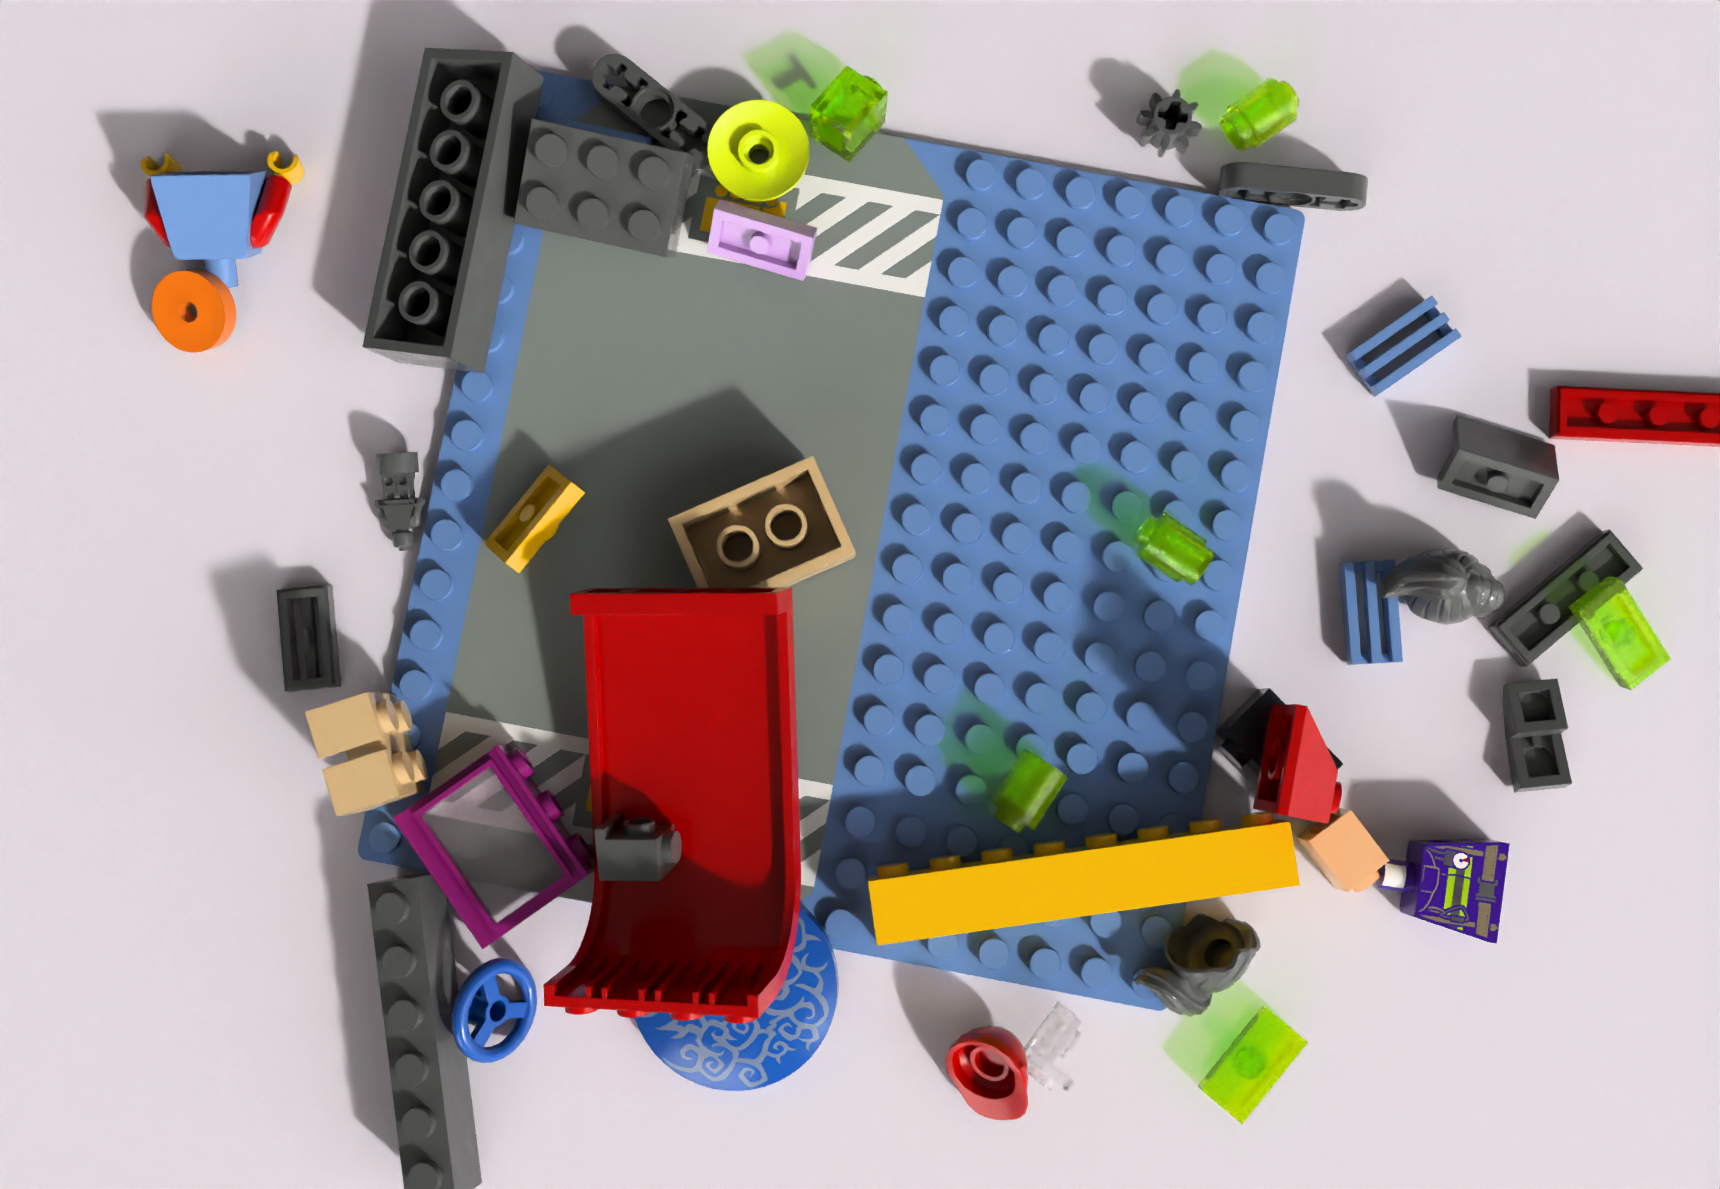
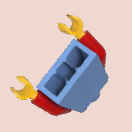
M278 151L270 152L267 157V163L273 175L266 177V170L182 171L181 165L168 152L164 153V164L159 169L157 162L150 156L144 157L140 165L142 170L150 177L146 181L145 220L164 245L171 248L172 254L176 259H203L204 269L220 278L228 288L239 286L235 259H245L260 254L262 248L270 243L285 213L292 185L298 183L304 175V168L297 154H294L293 162L289 167L280 169L282 157Z

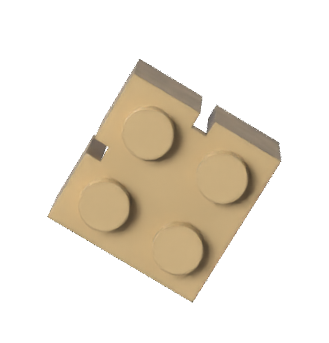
M365 692L305 712L318 758L323 759L344 751L348 758L346 762L322 769L336 816L368 811L426 792L423 780L428 778L427 767L419 750L413 751L407 732L413 727L412 718L406 703L403 700L398 701L396 693Z

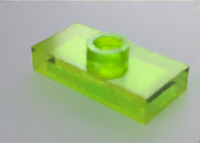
M1606 577L1569 606L1619 686L1632 690L1671 659L1621 578Z
M1262 1005L1199 1083L1198 1087L1243 1124L1308 1042Z

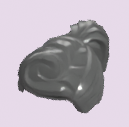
M1453 548L1434 549L1420 553L1415 557L1407 558L1383 578L1379 589L1382 598L1404 596L1409 609L1415 615L1446 625L1463 622L1472 616L1485 617L1488 613L1499 609L1505 599L1503 585L1492 576L1491 570L1488 567L1480 564L1479 560L1468 552Z
M1197 914L1185 926L1171 932L1166 938L1165 956L1171 967L1151 966L1144 968L1143 974L1137 976L1133 981L1136 985H1143L1151 989L1169 1010L1189 1017L1200 1015L1210 1006L1212 993L1221 992L1231 987L1245 973L1256 952L1261 948L1259 937L1254 928L1245 921L1227 918L1219 922L1206 914Z

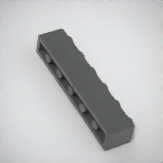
M430 872L398 876L369 883L367 887L404 1189H474L482 1183L467 1057L458 1048L452 1031V1012L458 994V984L447 897Z

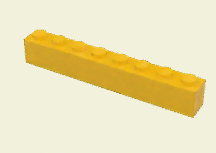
M1261 811L1240 815L1242 824L1221 827L1220 818L1203 819L1189 822L1190 831L1169 834L1168 826H1154L1138 829V839L1117 841L1116 833H1105L1085 837L1086 846L1065 849L1064 840L1033 844L1034 853L1013 856L1012 848H999L982 851V861L961 863L960 855H950L929 859L930 868L909 871L908 862L881 865L877 867V876L868 877L877 945L1300 886L1290 821L1273 819V813Z

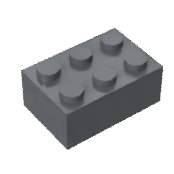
M532 118L514 224L662 257H675L695 155Z

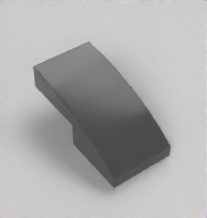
M1558 679L1506 683L1503 686L1504 728L1514 793L1565 788L1571 785L1572 780L1561 735L1562 732L1568 729Z

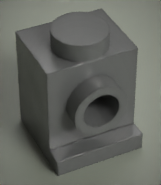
M612 814L594 829L599 881H661L680 860L682 841L680 833L674 831V824H655V819L652 817H635L624 821L623 814Z

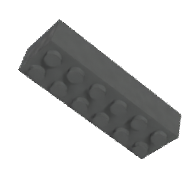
M425 48L363 348L398 363L484 373L514 228V218L532 118L536 119L544 76L514 52Z

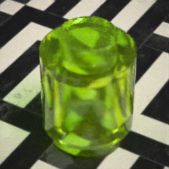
M1268 78L1227 107V114L1220 118L1221 128L1228 141L1237 150L1243 152L1249 147L1256 149L1297 120L1298 96L1287 82H1278L1273 78Z
M1166 512L1160 515L1158 519L1150 515L1140 526L1133 539L1134 542L1139 544L1136 556L1177 583L1181 580L1189 585L1197 582L1208 568L1215 553L1206 546L1207 540Z

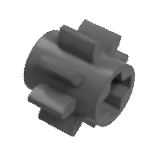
M1178 89L1174 91L1171 97L1164 99L1155 92L1149 101L1152 111H1140L1136 120L1138 124L1147 126L1140 144L1144 145L1150 142L1152 146L1158 149V157L1161 158L1166 150L1176 148L1179 153L1184 154L1189 146L1186 136L1195 137L1202 128L1200 123L1192 121V115L1196 111L1198 103L1188 104L1184 99L1180 98V90ZM1164 117L1172 119V128L1174 130L1165 128L1166 120L1163 119Z

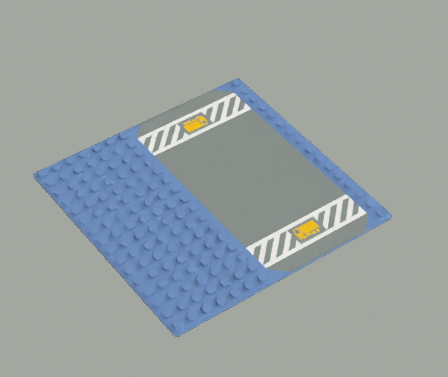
M537 71L544 76L536 115L537 120L552 122V118L555 116L645 136L598 97L591 80ZM608 84V90H610L615 85ZM619 86L628 93L632 102L636 93L629 87ZM676 96L707 121L712 128L718 118L729 108L733 107ZM660 100L647 102L641 110V118L649 124H659L669 114L668 105ZM680 117L674 131L683 138L686 146L685 152L688 153L693 148L700 152L705 149L702 141L703 135L699 134L695 139L689 137L681 130L679 122L684 118ZM799 119L808 136L809 161L799 183L783 196L768 201L745 200L731 194L722 187L715 178L710 164L702 169H692L675 257H662L514 224L484 373L456 370L390 693H396L398 701L403 700L409 709L413 727L407 732L413 751L419 750L427 767L428 778L423 780L426 792L365 811L358 845L359 856L364 860L429 872L393 820V817L408 809L498 744H508L512 750L519 747L526 754L535 769V773L530 775L541 793L549 790L554 795L565 813L560 818L563 825L571 836L576 832L579 833L594 854L583 615H571L570 594L588 588H697L668 518L814 456L856 554L855 558L789 586L792 587L801 848L800 903L815 916L828 936L832 948L836 950L1156 1011L1166 1009L1167 1007L1151 989L1143 985H1136L1133 979L1143 974L1144 968L1171 967L1165 956V941L1171 932L1183 926L1187 902L877 945L868 877L877 876V867L886 864L908 862L909 871L930 868L929 859L936 857L960 855L961 863L982 861L981 852L986 850L1012 848L1013 856L1034 853L1033 844L1064 840L1065 849L1086 846L1085 837L1097 834L1116 833L1117 841L1138 839L1137 830L1147 827L1168 826L1169 834L1190 831L1189 822L1201 820L1305 217L1303 213L1299 210ZM757 149L750 155L751 161L757 164L764 163L769 157L768 153L762 149ZM719 199L818 228L808 273L804 281L706 253L714 208ZM550 464L585 493L559 524L555 535L544 542L522 571L518 573L493 553L484 542L547 465ZM492 768L424 814V817L468 880L540 893L565 875ZM594 859L589 862L594 868ZM594 872L558 897L592 903Z

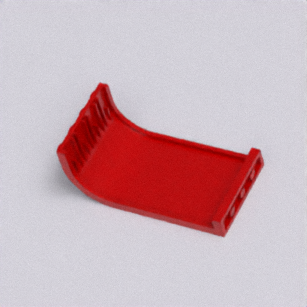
M792 587L588 588L571 593V615H583L595 857L594 889L590 916L582 943L571 962L543 984L544 1006L565 1007V1012L573 1015L589 1014L598 1009L617 1010L619 1016L626 1018L641 1017L650 1012L670 1013V1018L680 1021L698 1019L703 1015L723 1016L724 1021L733 1024L752 1022L764 1013L783 987L793 956L800 910L801 848ZM612 814H623L624 821L635 817H652L655 819V824H674V831L680 833L682 841L680 860L661 881H599L594 829Z

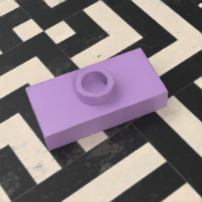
M719 199L714 208L706 253L804 281L808 273L818 228Z

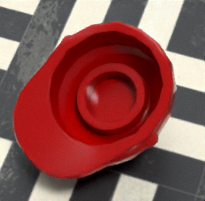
M985 1026L972 1029L955 1040L950 1046L945 1059L946 1072L957 1086L966 1103L975 1112L986 1118L1015 1120L1022 1117L1028 1107V1065L1025 1050L1017 1036L1003 1027Z

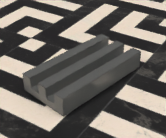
M318 585L276 590L285 692L341 687L333 586ZM313 597H317L324 670V677L321 678ZM293 599H300L302 635L307 679L300 680Z

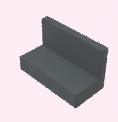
M1457 415L1453 422L1454 447L1437 476L1438 489L1536 519L1559 481L1555 445Z

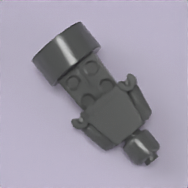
M418 452L376 454L377 475H382L384 499L375 500V506L379 508V518L382 526L389 530L396 529V532L392 534L393 546L399 548V551H406L414 545L413 532L409 531V529L420 525L422 506L425 504V498L415 497L414 490L415 472H419Z

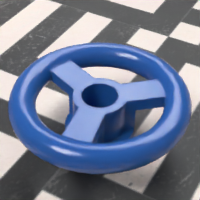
M511 958L489 960L476 968L461 986L453 1007L452 1031L458 1048L469 1059L480 1063L499 1061L516 1050L527 1036L536 1013L537 991L531 973L522 963ZM502 973L511 975L520 987L521 1000L509 1001L507 997L500 995L495 975ZM507 1018H518L513 1029L505 1039L496 1045L484 1047L495 1027L503 1024ZM468 1024L475 1026L471 1035L469 1032Z

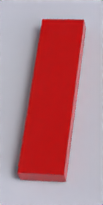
M1555 386L1550 389L1549 439L1720 447V393Z

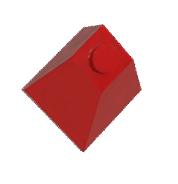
M1299 704L1271 705L1253 809L1329 824L1330 813L1335 814L1340 806L1342 785L1340 782H1336L1338 769L1308 706Z

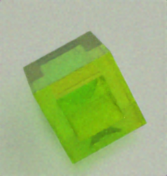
M846 66L811 104L809 137L850 163L885 123L888 92L873 78L862 76Z

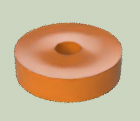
M195 268L172 272L157 284L152 297V315L158 331L168 343L179 350L197 353L217 348L228 340L234 330L236 306L233 296L225 283L209 271ZM191 304L197 309V317H194L191 312Z

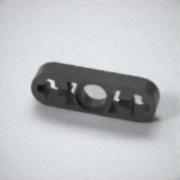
M610 54L602 57L595 64L592 71V82L598 97L607 106L643 135L652 138L653 143L657 146L685 152L686 146L683 138L674 129L678 124L679 118L683 117L684 119L679 123L684 133L693 139L698 137L699 134L703 135L702 141L705 149L700 152L693 148L688 152L695 155L692 169H702L709 165L707 147L712 126L627 57L620 54ZM622 72H625L624 78L627 86L636 93L632 102L628 93L621 87L615 85L608 90L609 85L606 76L609 73L619 76ZM660 100L668 105L669 114L663 122L649 124L641 118V110L649 101Z
M1235 162L1221 167L1218 194L1224 197L1264 204L1352 211L1366 206L1368 178L1351 172Z

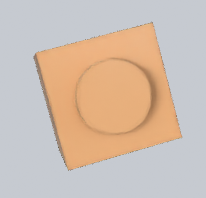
M1339 807L1335 814L1330 813L1329 824L1317 822L1297 837L1333 887L1345 892H1349L1352 889L1355 892H1360L1372 885L1381 876L1378 869L1390 861L1351 809Z

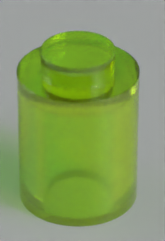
M1023 749L990 802L998 806L993 816L1018 833L1021 832L1025 825L1035 830L1068 777L1030 751Z

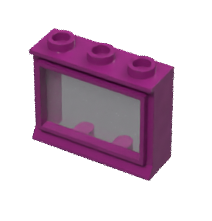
M508 744L496 745L488 753L408 809L393 817V820L482 949L498 940L594 872V868L589 861L595 857L587 842L577 832L572 836L560 820L565 815L560 803L549 790L541 793L530 775L535 773V769L526 754L519 747L512 750Z

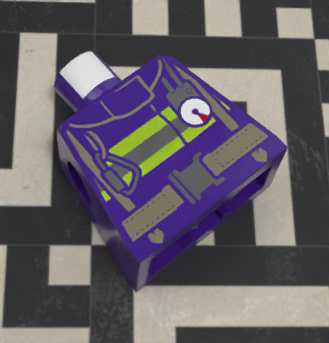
M1488 839L1410 840L1407 846L1406 861L1389 859V862L1378 869L1381 876L1376 881V886L1378 889L1401 892V913L1497 944L1510 843Z

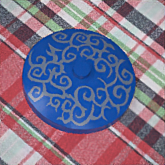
M800 903L796 941L787 977L775 1000L759 1018L749 1023L733 1024L724 1021L723 1016L703 1015L698 1019L680 1021L670 1018V1013L650 1012L645 1016L635 1017L638 1028L648 1046L665 1065L675 1073L698 1085L724 1091H745L776 1083L794 1073L812 1057L824 1040L832 1023L839 992L838 967L832 945L815 916Z

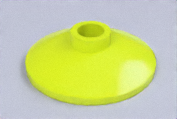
M749 100L734 105L718 118L708 139V160L715 178L728 192L745 200L768 201L788 193L803 177L809 161L808 136L800 120L786 107L767 100ZM757 149H762L768 153L769 157L764 163L757 164L751 161V153Z

